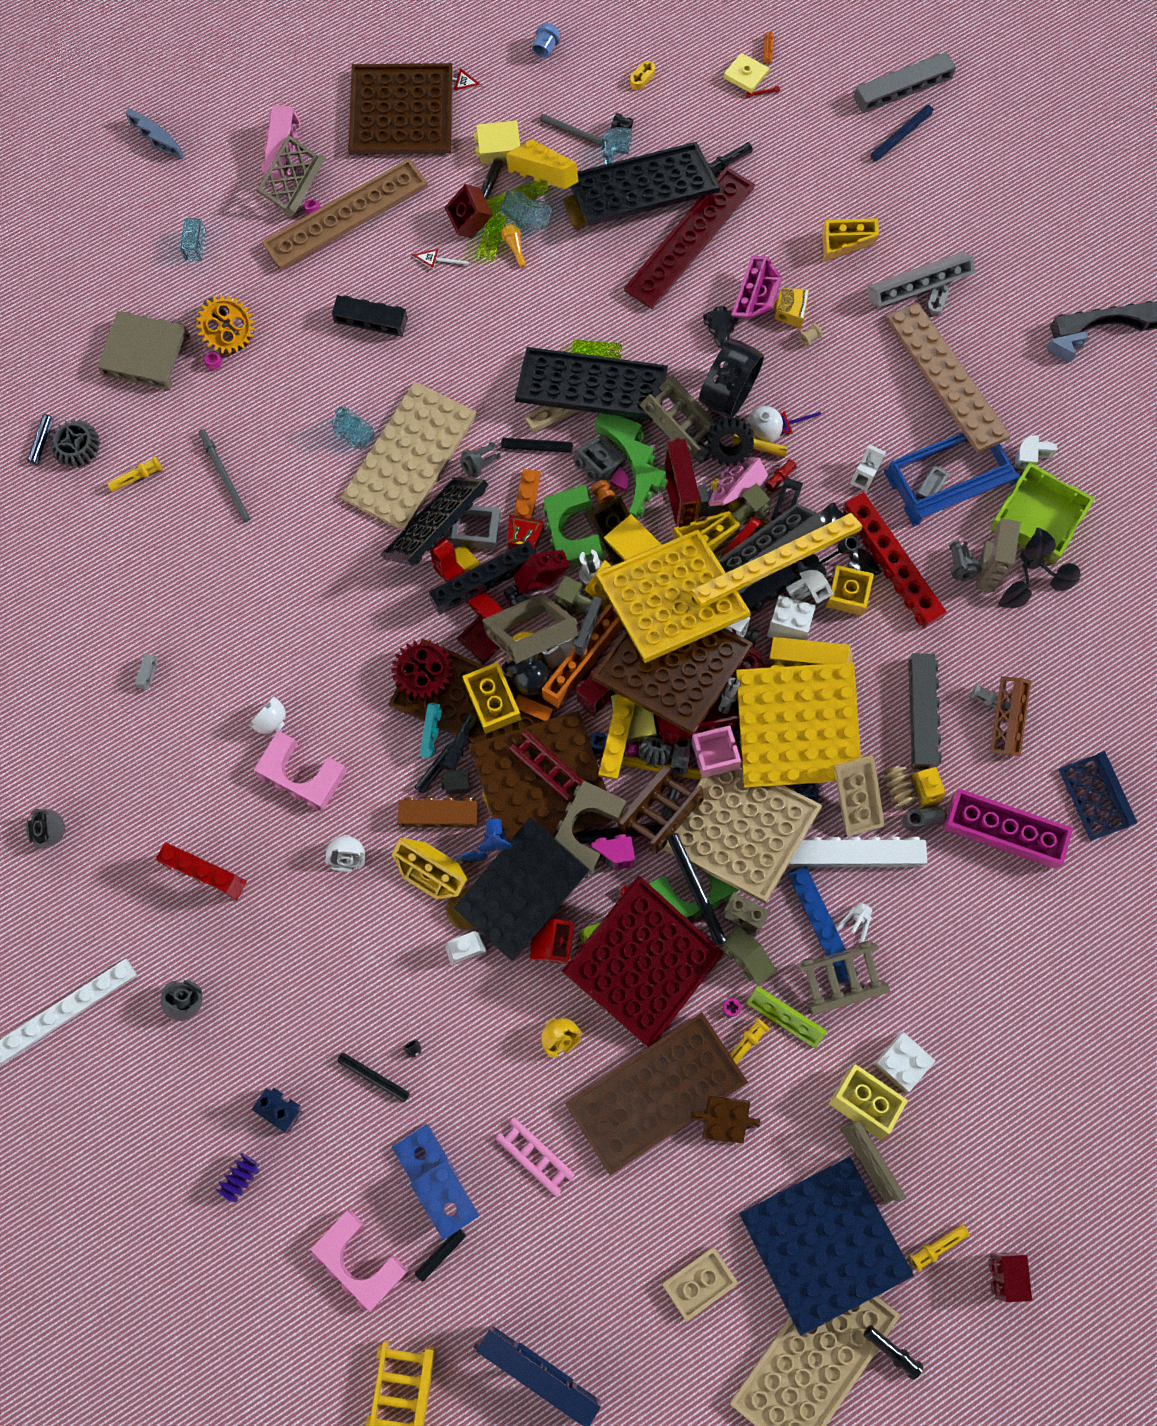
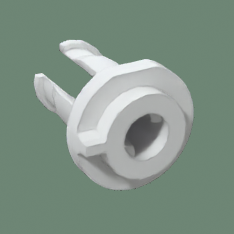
M591 550L593 561L587 562L584 552L580 554L579 559L582 567L579 571V577L585 587L603 562L599 560L595 550Z

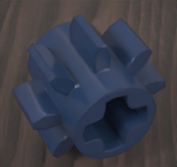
M813 783L798 785L795 792L815 802L820 798L817 794L819 790Z

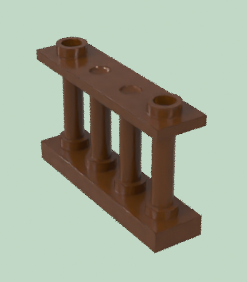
M666 765L616 821L619 831L625 835L629 830L634 829L651 840V847L655 854L667 845V837L675 833L697 806H700L704 800L702 786L699 785L694 792L673 780L672 769ZM666 787H671L688 799L680 806L661 793ZM654 801H659L676 813L668 820L649 807ZM642 815H646L664 827L656 835L637 823Z

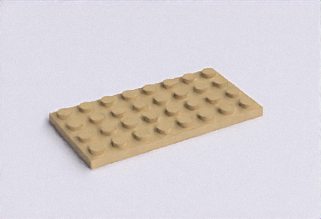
M414 381L344 491L341 499L402 531L405 530L414 519L477 417V412Z
M876 1296L802 1336H799L789 1316L729 1404L755 1426H826L879 1349L863 1336L865 1329L872 1325L882 1335L887 1337L901 1315Z

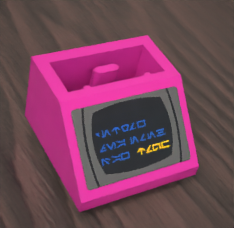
M618 835L612 840L599 838L594 843H591V849L601 853L600 860L612 869L620 870L634 867L635 856L631 836Z

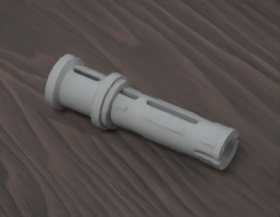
M977 683L969 698H975L983 702L985 706L996 708L997 693L993 690L989 691ZM1009 701L1003 704V709L1007 712L1011 707Z

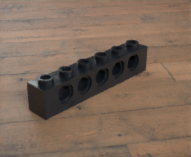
M528 540L429 591L430 601L440 616L513 578L531 554L537 553Z

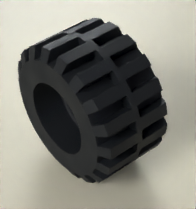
M728 415V418L722 416L720 421L716 419L708 432L707 445L709 454L712 455L714 460L718 459V463L721 465L724 462L726 466H730V463L736 466L739 461L740 463L745 462V458L748 459L750 457V452L753 451L754 445L751 425L749 423L746 424L744 418L740 420L737 415H735V418H732V415ZM735 434L741 438V442L734 447H727L720 442V439L724 435Z

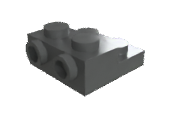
M600 435L579 448L573 460L575 466L579 469L582 468L591 481L595 480L597 482L611 476L612 471L623 465L626 458Z

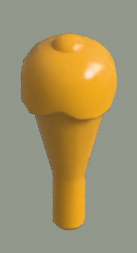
M507 224L501 231L502 239L515 254L518 265L522 268L526 263L521 250V230L515 224Z

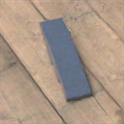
M128 108L125 114L130 125L137 127L141 136L150 140L152 147L183 159L184 156L180 146L165 130L144 115Z

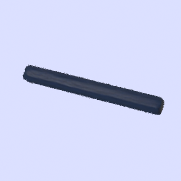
M926 105L878 146L871 153L870 158L876 162L928 118L932 114L933 107Z

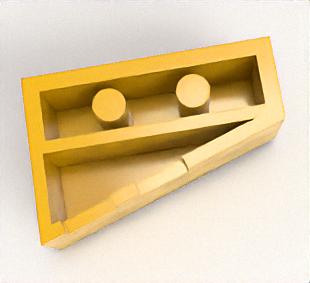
M878 218L825 220L822 227L823 261L825 262L874 245L879 236Z

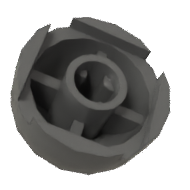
M52 809L33 810L30 813L33 816L31 820H27L26 824L29 842H34L35 848L52 847L60 842L65 831V824L60 814Z
M177 980L168 983L161 993L160 1002L163 1012L169 1018L176 1021L189 1020L201 1008L202 990L196 983L189 980H184V983H177Z

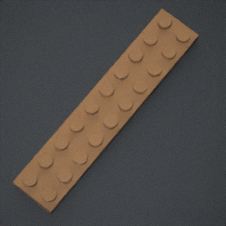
M410 158L265 239L262 241V244L282 271L428 187V182Z
M917 302L887 315V322L976 453L978 454L1009 440L1011 437L1010 433L921 305Z

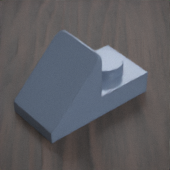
M1084 331L1054 338L1049 343L1047 350L1071 362L1076 355L1075 350L1082 348L1088 339L1087 332Z

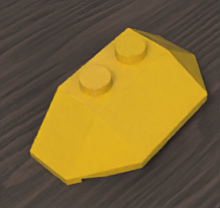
M400 838L392 853V857L395 859L403 879L435 899L458 897L467 881L458 862L426 842Z

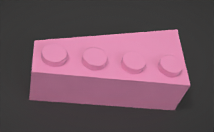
M272 105V111L269 112L270 126L266 131L268 140L267 145L265 144L264 146L265 161L262 162L261 166L264 174L267 173L286 137L290 135L297 140L298 133L296 132V127H300V120L293 107ZM288 142V151L294 152V145ZM286 156L279 158L281 166L289 165ZM282 169L284 177L288 178L290 169ZM279 170L271 172L273 180L281 179Z

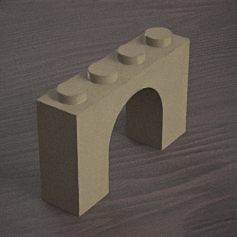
M1001 518L996 526L994 542L986 541L982 547L980 557L981 571L977 576L976 589H981V591L986 593L995 592L1014 566L1021 522Z
M583 781L582 785H578L573 795L576 797L573 803L569 802L566 807L565 813L567 815L565 819L560 820L556 828L558 833L555 838L591 869L589 874L593 875L600 861L601 853L580 844L575 839L572 833L573 824L578 817L590 812L598 813L617 821L626 807L627 800Z

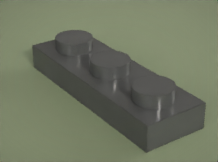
M594 596L592 603L589 602L587 606L586 619H582L580 634L575 636L573 646H575V651L578 655L583 656L603 608L602 598Z

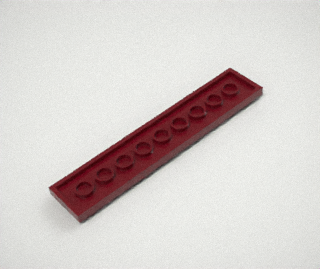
M726 167L716 178L720 186V193L700 197L626 284L624 291L650 309H653L752 192L755 184Z

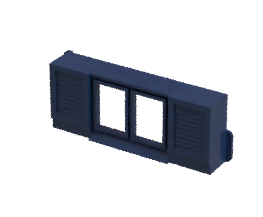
M491 1325L480 1345L475 1343L474 1348L476 1352L580 1425H591L601 1408L600 1399L579 1386L564 1372L493 1325Z

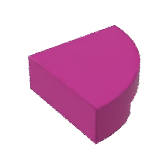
M619 467L610 484L625 492L628 490L629 479L626 472Z

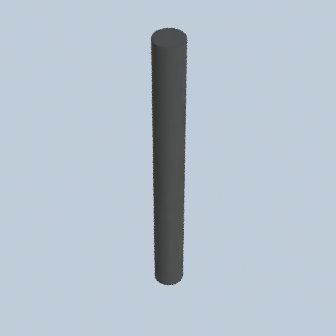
M542 114L540 117L541 121L601 146L603 144V139L545 114Z

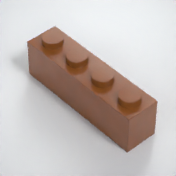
M405 797L404 800H399L398 824L400 827L478 828V802L474 801L473 798H463L462 801H455L454 798L435 800L432 797H425L423 800H416L413 797Z

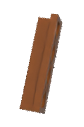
M1001 676L990 748L991 753L1021 756L1031 680ZM1007 681H1013V690L1008 693L1006 683ZM1009 700L1011 707L1005 712L1003 704ZM1006 719L1008 728L1002 731L1000 724ZM1001 738L1005 741L1004 750L997 749L998 741Z

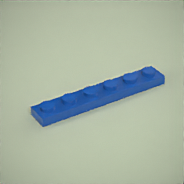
M807 866L789 873L788 877L825 955L828 956L845 951L846 948ZM845 961L834 962L833 966L839 985L849 981Z

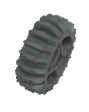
M72 419L71 423L65 421L63 426L58 424V430L53 429L55 435H50L52 440L49 442L50 451L61 464H66L69 467L72 465L78 467L79 463H81V465L85 466V461L91 462L90 458L96 457L95 452L99 451L98 445H100L99 435L89 423L83 422L80 419L76 422Z

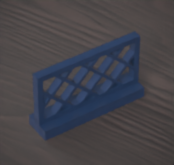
M1105 751L1058 769L1090 841L1125 828H1130L1138 823ZM1094 761L1097 768L1094 774L1083 770L1086 763ZM1070 769L1078 771L1079 774L1076 781L1069 779L1065 771ZM1082 773L1093 777L1089 787L1078 783ZM1095 779L1104 783L1105 787L1102 792L1091 788ZM1076 785L1087 790L1084 799L1075 795ZM1090 791L1101 795L1097 805L1086 801ZM1103 797L1111 799L1113 803L1111 810L1099 806ZM1084 804L1095 807L1092 817L1083 813L1082 808ZM1098 809L1109 813L1105 823L1094 819ZM1111 814L1119 817L1122 823L1121 826L1114 827L1108 824ZM1092 822L1103 825L1101 833L1093 835L1090 829Z

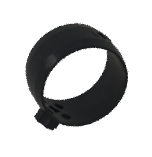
M730 338L717 355L700 391L699 402L721 416L728 418V415H732L733 418L742 407L758 377L764 361V354L742 341ZM717 375H718L717 379H716L715 382H714V380H713L714 376H717Z

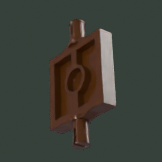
M709 1096L704 1113L692 1111L691 1115L692 1120L703 1121L702 1137L706 1140L744 1144L747 1127H760V1124H758L760 1123L759 1118H749L750 1102L748 1100Z

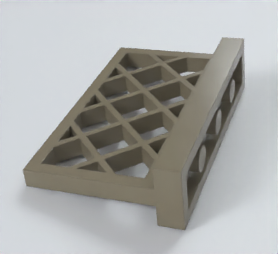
M288 135L256 191L284 210V215L291 218L296 213L326 158L321 154L319 156L292 136ZM288 142L295 146L296 152L288 151ZM301 154H307L312 158L311 161L304 163ZM298 155L300 164H292L290 156ZM286 156L289 165L281 166L279 158ZM301 167L303 175L296 177L294 168ZM282 169H290L292 177L285 178ZM279 170L281 179L273 180L271 172ZM294 181L295 190H288L286 182ZM282 182L285 191L277 192L275 183ZM271 184L273 193L263 190V186ZM286 194L288 200L286 205L280 202L278 195Z
M852 1121L840 1128L883 1202L888 1204L892 1200L901 1202L906 1199L904 1192L861 1122Z

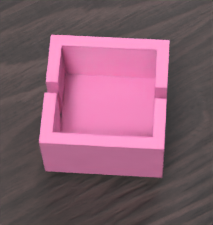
M731 726L692 735V746L696 759L698 758L697 763L702 778L740 769L741 759L735 745Z

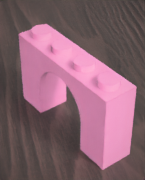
M277 731L254 768L258 775L257 778L265 783L268 781L274 783L273 787L282 792L284 790L289 791L291 797L298 801L301 799L307 801V805L315 810L318 808L324 810L346 774L347 769L344 765L327 757L320 771L311 781L301 784L291 782L286 777L285 767L298 743L295 739Z
M347 1210L310 1250L314 1253L312 1257L319 1264L324 1263L327 1266V1273L334 1280L338 1278L343 1283L342 1289L348 1295L353 1294L358 1299L356 1302L363 1311L368 1310L371 1312L409 1270L395 1256H392L370 1278H357L350 1274L344 1264V1250L348 1242L364 1226V1223L351 1210Z

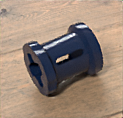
M598 732L592 736L591 747L596 754L604 753L607 736L604 733ZM596 741L603 742V745H596Z

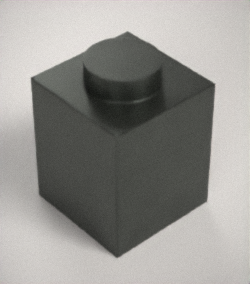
M467 769L444 772V778H441L442 790L445 789L447 795L470 793Z

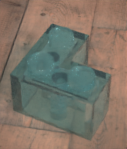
M507 190L501 207V211L517 227L522 229L530 227L534 230H539V228L546 229L553 211L544 201L530 200L522 192Z

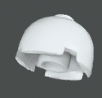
M761 406L754 409L748 416L747 424L751 425L755 439L773 442L779 438L782 433L783 421L781 414L776 409L770 406Z
M273 696L248 725L256 732L264 735L270 734L274 730L280 731L285 725L283 720L286 716V710L283 704Z
M343 835L332 840L327 846L325 863L326 865L330 864L331 869L340 872L352 871L351 867L357 866L360 869L365 864V849L359 840L349 835Z

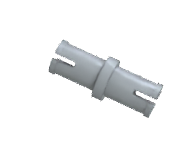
M736 678L728 680L726 689L721 694L722 700L718 710L721 712L723 707H725L723 711L725 714L730 712L732 703L737 698L740 681L737 679L734 685Z

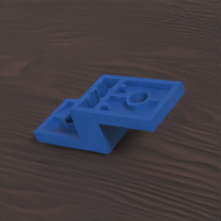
M428 1124L392 1146L393 1151L412 1181L411 1187L442 1240H445L480 1216L460 1183V1177ZM418 1147H423L426 1151V1156L422 1160L415 1157V1150ZM448 1203L455 1204L457 1208L453 1216L445 1213V1206Z

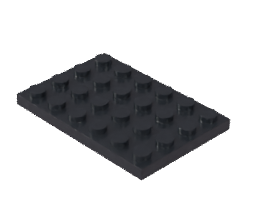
M453 477L380 555L385 560L411 566L418 564L422 560V555L426 551H430L435 546L437 539L443 537L448 532L447 529L460 520V515L473 506L472 502L485 493V489L489 484L484 479Z
M529 817L509 841L511 848L502 850L454 907L462 917L512 962L591 871L532 817Z

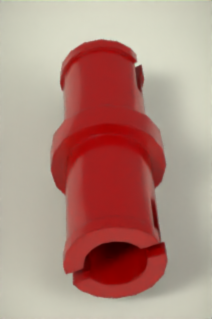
M788 459L780 469L774 472V475L765 483V487L769 491L774 492L785 481V478H788L790 473L797 468V464L792 459Z

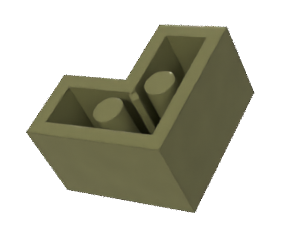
M738 927L726 937L727 941L723 943L725 955L730 960L735 959V963L740 969L744 970L742 974L749 982L753 981L759 986L777 971L762 945L742 928Z

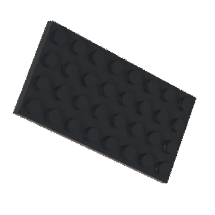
M697 142L578 171L579 182L570 186L587 226L720 193V186Z
M527 347L515 394V402L653 420L640 404L648 395L651 394L655 398L662 392L659 387L666 381L668 365Z

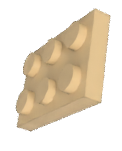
M714 1246L662 1283L686 1322L739 1284Z

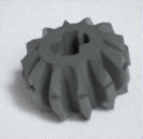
M649 736L647 739H643L639 748L641 761L647 762V765L651 764L654 767L656 765L663 767L664 764H668L672 755L670 743L663 744L662 738L659 739L657 736L655 738Z

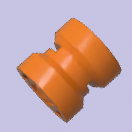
M606 479L597 481L591 486V491L597 496L596 500L599 505L615 496L613 491L609 490V484Z

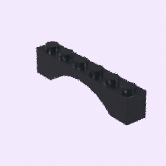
M1146 301L1141 304L1132 303L1122 307L1113 306L1103 310L1094 309L1090 312L1080 311L1070 315H1058L1050 325L1053 338L1084 332L1092 327L1103 324L1126 325L1139 331L1157 329V301Z

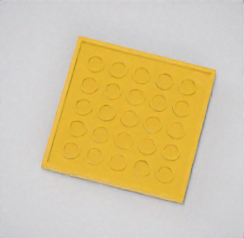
M698 529L596 573L598 582L645 663L750 617V611L737 591L703 608L692 597V589L725 574L724 569Z
M854 662L736 670V680L740 681L737 696L744 787L836 782L834 765L861 758Z

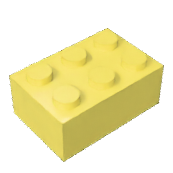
M854 1064L844 1075L828 1104L852 1121H860L865 1130L878 1139L883 1140L891 1133L908 1100Z

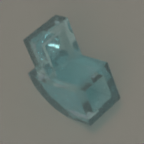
M616 127L608 130L603 135L602 150L605 164L613 163L615 152L629 154L632 129Z

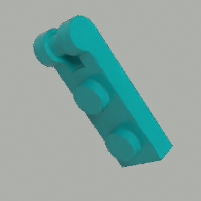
M430 703L427 706L420 748L422 758L432 757L436 753L433 744L438 736V728L436 726L442 710L439 709L440 704Z

